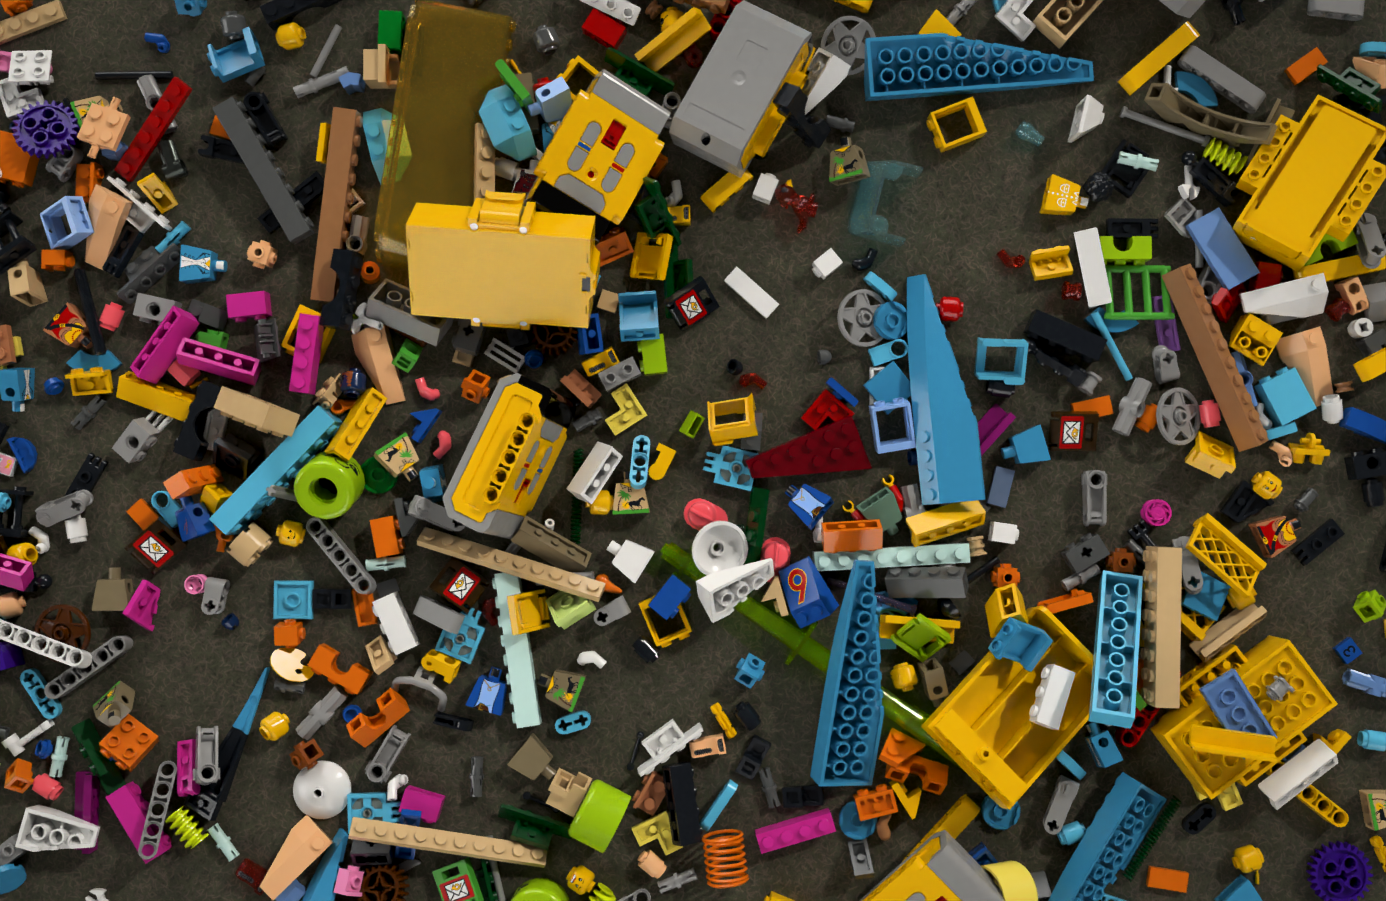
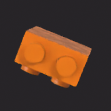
M127 714L100 741L99 747L101 750L99 752L108 759L112 757L116 760L115 764L120 769H128L131 772L159 742V736L133 716Z

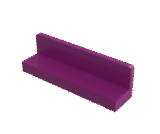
M994 404L978 421L981 456L1016 418L1011 412L1006 413L997 404Z
M90 771L76 772L74 816L98 826L100 781L97 775L93 776ZM98 838L95 847L76 848L74 850H82V854H90L98 849Z

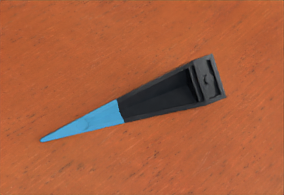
M269 667L264 669L244 708L218 748L220 779L217 780V783L200 785V793L197 795L189 794L185 800L184 805L209 821H216L222 803L227 800L270 672ZM205 769L202 771V776L205 779L211 778V772Z

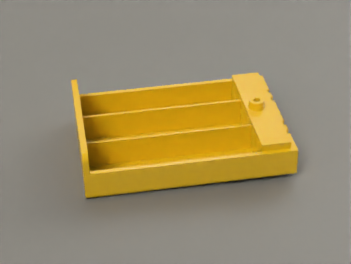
M1044 606L1030 607L1026 610L1028 624L1043 629L1053 640L1032 672L1025 670L1020 663L1002 657L1001 660L996 659L989 651L921 725L932 739L999 807L1008 810L1014 806L1089 720L1094 655ZM1048 664H1055L1076 673L1059 730L1048 729L1029 721V711L1036 699L1035 691L1040 686L1042 680L1041 672Z

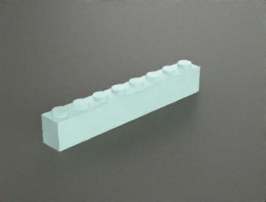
M969 543L921 545L915 548L914 546L882 547V549L875 551H842L834 554L824 553V551H812V557L818 571L850 570L854 560L874 561L875 568L970 563Z
M504 572L494 574L495 578H492L493 589H497L498 597H495V605L500 610L498 625L503 630L501 645L502 647L505 646L506 650L503 659L504 665L508 666L509 673L506 674L507 684L511 685L512 691L509 693L510 704L514 705L512 720L513 723H516L517 728L540 725L542 718L529 632L512 635L507 596L523 593L521 578Z

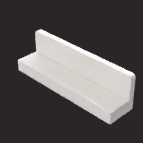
M1095 227L1074 232L1089 309L1112 303L1098 229Z
M1317 739L1259 783L1258 788L1269 798L1271 805L1278 810L1337 765V754L1324 742Z

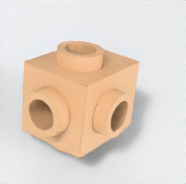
M260 240V243L253 241L247 250V259L253 262L252 266L257 268H273L277 260L278 250L271 247L272 243Z

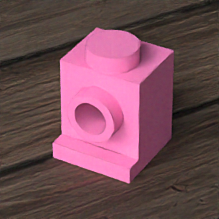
M348 865L347 869L339 868L334 893L362 897L360 889L364 872L359 871L360 867Z

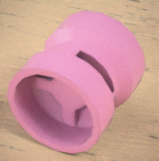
M204 574L189 576L184 582L185 590L190 594L203 593L205 581L208 577Z

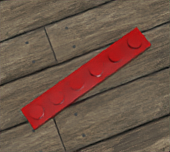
M173 77L114 169L128 182L134 181L193 90L178 77Z

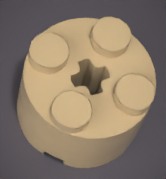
M254 522L247 526L249 527L247 532L242 531L229 545V549L226 550L239 563L247 567L254 564L260 558L259 552L262 553L264 550H267L274 542L271 540L272 537Z

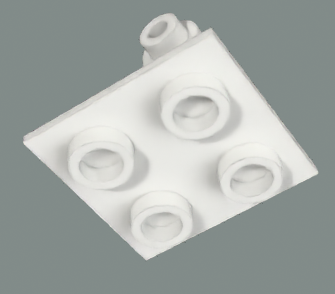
M52 50L12 51L8 82H12V84L17 86H31L33 83L34 85H38V83L46 85L54 83V78L50 75Z

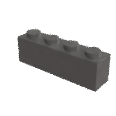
M965 567L888 568L885 577L889 598H966L969 587Z

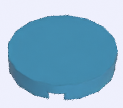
M898 302L881 304L875 310L873 316V325L876 332L887 340H895L904 336L907 332V309Z
M987 795L981 804V813L983 819L990 827L997 830H1005L1017 823L1020 817V805L1017 801L1010 810L999 807Z
M855 800L848 802L842 807L839 813V825L847 837L854 840H863L874 833L877 817L860 821Z
M5 864L0 866V894L11 892L24 883L27 874L22 865Z

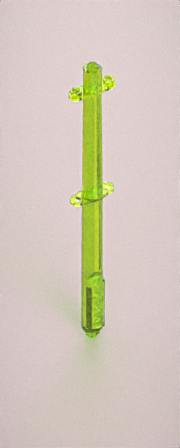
M673 542L670 544L665 543L660 551L663 554L661 558L679 569L678 573L673 572L676 577L680 578L682 573H684L696 582L706 576L696 567L692 553L689 554ZM749 595L746 596L748 598L743 603L740 601L733 607V609L792 650L784 662L786 665H789L798 654L827 675L831 651L809 637L817 626L818 621L810 624L807 630L802 632ZM881 685L884 715L963 770L921 727L930 715L916 705L911 706Z

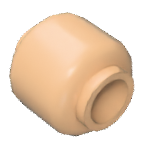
M16 592L0 595V616L3 619H10L23 613V607L26 606L23 595L19 596Z

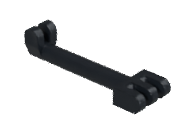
M1143 519L1139 521L1143 529L1138 524H1135L1133 528L1137 533L1131 528L1127 530L1134 541L1141 538L1146 546H1157L1147 533L1151 528Z

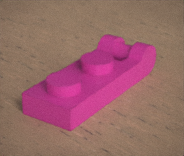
M196 739L177 742V794L180 797H185L189 794L197 795L201 790L200 785L193 781Z

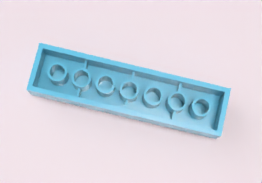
M317 405L295 428L292 437L288 436L221 505L209 520L225 535H235L246 531L249 528L247 527L249 526L248 524L262 515L263 512L261 510L266 505L270 506L276 500L275 497L268 496L266 488L271 485L288 488V482L292 478H296L300 469L319 450L322 451L329 445L328 440L336 434L343 422L336 415L332 414L330 409H324L322 406Z
M1102 571L1098 592L1089 722L1131 729L1134 722L1143 576Z

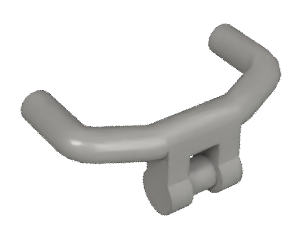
M419 666L414 677L400 676L394 678L391 688L396 692L399 691L400 684H412L426 689L439 698L438 711H445L447 696L434 685L438 673L427 671Z

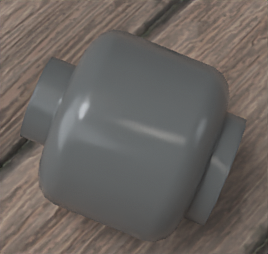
M237 11L225 12L226 16L220 19L223 35L228 37L230 41L245 39L242 29L247 27L245 16L237 14Z
M547 25L537 27V31L533 34L537 51L545 56L556 53L558 51L557 48L560 46V41L555 28L547 27Z

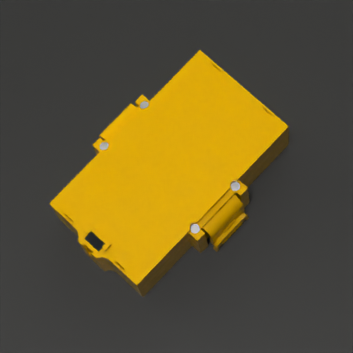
M486 190L485 198H476L472 207L416 202L406 223L411 315L471 319V326L480 327L482 322V325L485 327L530 330L531 324L588 328L593 307V295L596 293L600 273L601 252L595 247V216L536 212V202H527L526 206H523L526 193L492 192Z

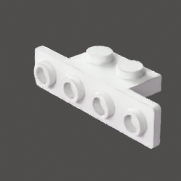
M579 0L632 26L635 25L641 11L640 7L626 0Z
M110 176L107 177L108 181L124 193L123 197L134 202L126 220L140 232L145 233L155 221L169 231L173 229L168 225L170 221L161 214L158 216L154 213L156 209L152 205L139 200L141 196L132 189L131 191L126 189L127 184L118 177L116 179Z
M671 719L641 741L642 745L651 755V758L637 768L640 777L644 774H650L659 763H665L675 751L679 752L684 749L686 743L690 740L699 738L702 734L701 732H703L702 725L697 723L683 733L676 722Z

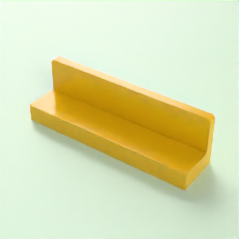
M693 7L634 55L638 61L644 62L647 68L657 73L712 28L701 10Z
M132 371L119 376L116 393L117 398L180 421L187 419L189 406L196 397L195 394L162 382L154 384L138 378Z
M373 387L366 389L364 394L358 397L324 452L326 454L334 453L344 461H349L388 398Z
M975 500L954 502L906 518V523L912 531L911 543L915 548L984 525L986 511L980 502Z
M880 615L879 638L891 639L892 634L895 633L897 635V630L913 618L917 619V617ZM928 618L950 634L952 641L949 643L953 644L955 628L960 629V621ZM934 637V638H933L932 640H930L929 642H935V641H936V637Z
M1191 724L1188 744L1192 750L1275 763L1278 761L1274 754L1277 739L1275 736Z

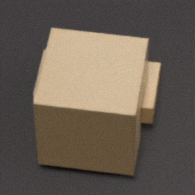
M378 44V49H363V80L370 89H401V59L398 54H390L386 44Z
M559 768L548 789L551 793L546 804L574 817L593 778L581 772H578L577 776Z

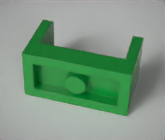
M379 10L378 44H386L390 54L402 55L403 24L406 22L405 15L402 11Z

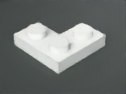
M1007 0L994 17L1022 42L1036 27L1023 14L1033 0Z
M8 78L0 80V99L6 116L10 120L17 118L16 114L23 115L22 108L29 110L28 104L34 107L36 106V101H39L41 105L44 104V98L39 88L21 92L20 86L12 84V82L9 83Z

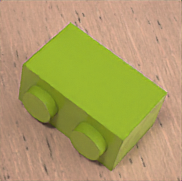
M659 334L660 339L637 341L638 353H642L643 360H639L640 371H644L645 376L668 373L663 334Z

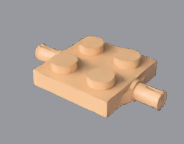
M113 97L109 107L92 103L77 135L79 140L92 145L87 156L96 159L99 149H109L116 152L131 117L128 114L117 111L121 102L119 98Z

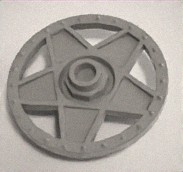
M843 16L833 21L827 27L821 40V48L849 64L851 67L848 75H854L864 70V63L852 70L856 58L865 59L863 39L867 31H869L871 38L876 36L869 23L862 18ZM853 20L860 23L849 30L842 22ZM833 29L835 41L826 46L827 37Z
M867 289L856 290L846 295L840 303L837 314L839 329L843 336L856 346H873L883 339L876 332L873 325L875 310L885 303L877 293ZM855 295L854 307L844 308L848 300ZM867 295L875 298L880 304L870 306ZM843 319L851 323L850 334L845 329ZM865 333L875 339L871 342H859Z
M1184 388L1167 390L1161 396L1156 410L1157 425L1162 436L1174 445L1190 443L1196 437L1200 428L1199 405L1195 397ZM1172 394L1171 405L1164 404L1168 396ZM1183 394L1187 396L1192 404L1185 405ZM1195 416V424L1192 427L1190 420ZM1162 417L1164 419V422L1167 424L1166 429L1163 425ZM1180 432L1186 439L1178 441L1175 440V437Z

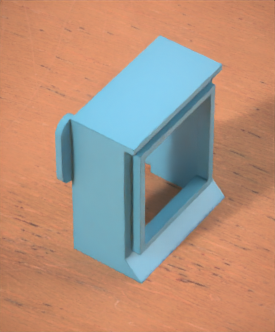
M978 337L974 375L978 380H1003L1006 385H1023L1025 383L1029 343L1025 339ZM987 346L1016 347L1014 371L985 370Z

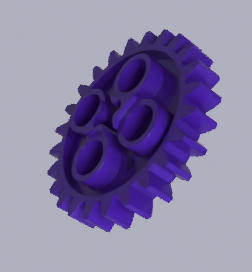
M47 100L44 101L43 105L36 101L35 107L28 104L30 109L22 108L24 114H16L19 120H13L15 126L12 127L14 131L12 135L16 143L24 152L27 151L30 156L36 154L37 158H40L42 154H44L46 159L49 158L50 154L57 158V152L64 155V149L71 150L69 145H76L74 139H78L77 132L80 131L74 112L69 107L65 108L63 103L57 105L54 100L51 105Z
M1329 841V847L1322 844V851L1315 849L1317 856L1310 855L1314 860L1313 863L1307 862L1312 868L1306 870L1308 874L1312 875L1307 880L1313 883L1310 888L1316 890L1315 894L1324 901H1358L1357 896L1364 898L1362 891L1369 892L1365 886L1366 884H1372L1368 877H1373V874L1368 872V870L1372 869V866L1366 864L1369 859L1364 857L1365 853L1358 850V847L1354 845L1351 846L1347 842L1342 843L1340 841H1336V845ZM1348 858V863L1344 865L1345 860ZM1330 863L1329 868L1326 869V865ZM1353 878V882L1349 884L1350 879ZM1335 882L1334 887L1330 888L1331 884Z

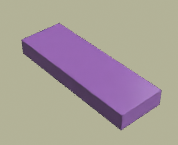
M1162 295L1151 297L1153 312H1163ZM1171 299V311L1172 313H1174L1173 302ZM1176 319L1154 320L1158 344L1164 345L1172 351L1181 350Z

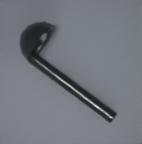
M995 556L967 576L968 584L999 564V558ZM938 598V609L943 616L948 619L961 617V614L950 598Z

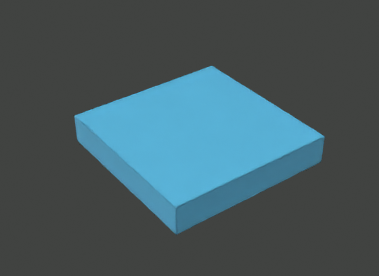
M275 580L273 619H313L314 581Z

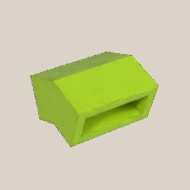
M690 410L679 432L694 439L705 418Z

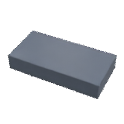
M995 466L986 500L987 504L1006 508L1015 473L1014 470Z

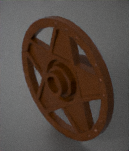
M59 604L49 607L42 612L35 624L34 631L40 633L41 630L47 636L78 647L76 639L85 635L80 649L86 650L89 645L91 629L88 619L78 608L72 605ZM59 609L55 620L45 619L49 613ZM71 611L80 618L82 623L72 622ZM46 657V658H48L49 660H52V661H54V662H59V661H56V660L51 659V658H49V657Z

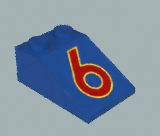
M809 556L778 571L790 612L800 629L830 616L839 606Z

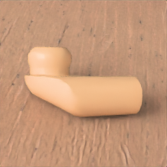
M1273 440L1269 449L1277 452L1282 466L1289 467L1293 461L1291 450Z

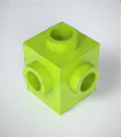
M1376 590L1364 591L1357 595L1353 609L1363 622L1366 623L1384 615L1386 600Z

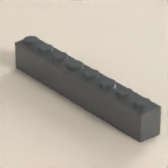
M230 97L213 107V111L289 241L296 245L315 234L312 228L314 227L312 220L309 216L306 217L303 211L305 209L302 203L294 198V189L289 183L286 184L283 178L286 177L280 167H276L274 155L270 150H266L264 146L266 142L260 133H256L254 129L256 124L252 118L246 116L245 112L247 109L242 101H237L235 98Z

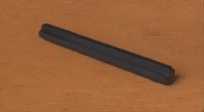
M84 268L74 269V276L94 352L97 356L105 355L107 350Z

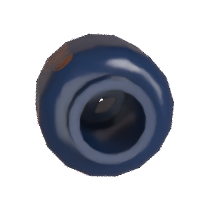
M350 368L349 371L343 372L340 390L347 397L358 398L365 392L366 375L357 368Z

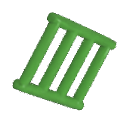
M1105 266L1112 303L1106 304L1104 319H1175V314L1171 311L1170 294L1162 279V275L1171 271V266ZM1111 273H1122L1125 312H1114ZM1130 273H1141L1144 312H1133ZM1149 273H1160L1163 312H1152Z

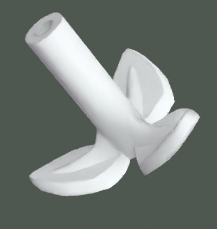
M365 302L361 303L356 309L355 314L358 316V319H353L351 324L353 334H357L360 331L362 324L365 328L373 327L378 330L383 328L382 322L365 316L367 309Z

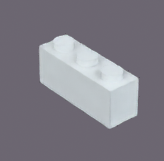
M597 441L566 489L576 498L592 504L623 456L612 446Z
M398 591L372 602L374 605L372 606L373 613L381 621L380 629L388 637L389 641L387 643L391 652L397 655L420 644Z
M1048 664L1043 668L1040 686L1035 691V703L1029 711V721L1048 729L1059 730L1075 672L1055 664Z

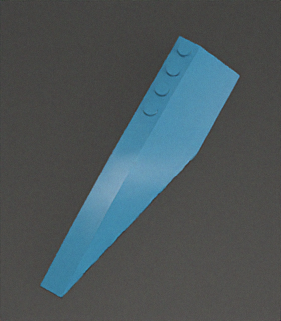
M854 560L839 613L827 669L810 777L819 787L872 785L884 718V706L882 705L883 690L881 689L882 672L879 665L881 663L879 632L877 631L878 615L876 614L875 605L877 604V596H875L874 587H876L874 561Z

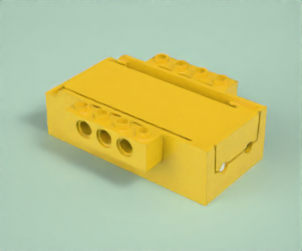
M1319 94L1300 123L1282 114L1275 123L1277 129L1270 145L1262 144L1236 185V188L1252 195L1232 228L1239 240L1297 272L1309 260L1325 233L1342 242L1345 241L1386 178V165L1373 160L1386 139V127Z
M1269 635L1244 655L1236 645L1229 644L1205 663L1202 661L1180 678V707L1172 708L1160 717L1157 724L1150 728L1195 790L1211 800L1235 782L1245 787L1277 763L1192 750L1188 744L1191 724L1222 728L1199 691L1201 687L1230 669H1235L1278 737L1274 753L1278 758L1277 763L1307 741V738L1302 733L1303 730L1338 704L1288 639ZM1275 675L1283 677L1295 690L1293 693L1290 691L1282 697V701H1274L1266 694V686H1270L1275 681L1273 678Z

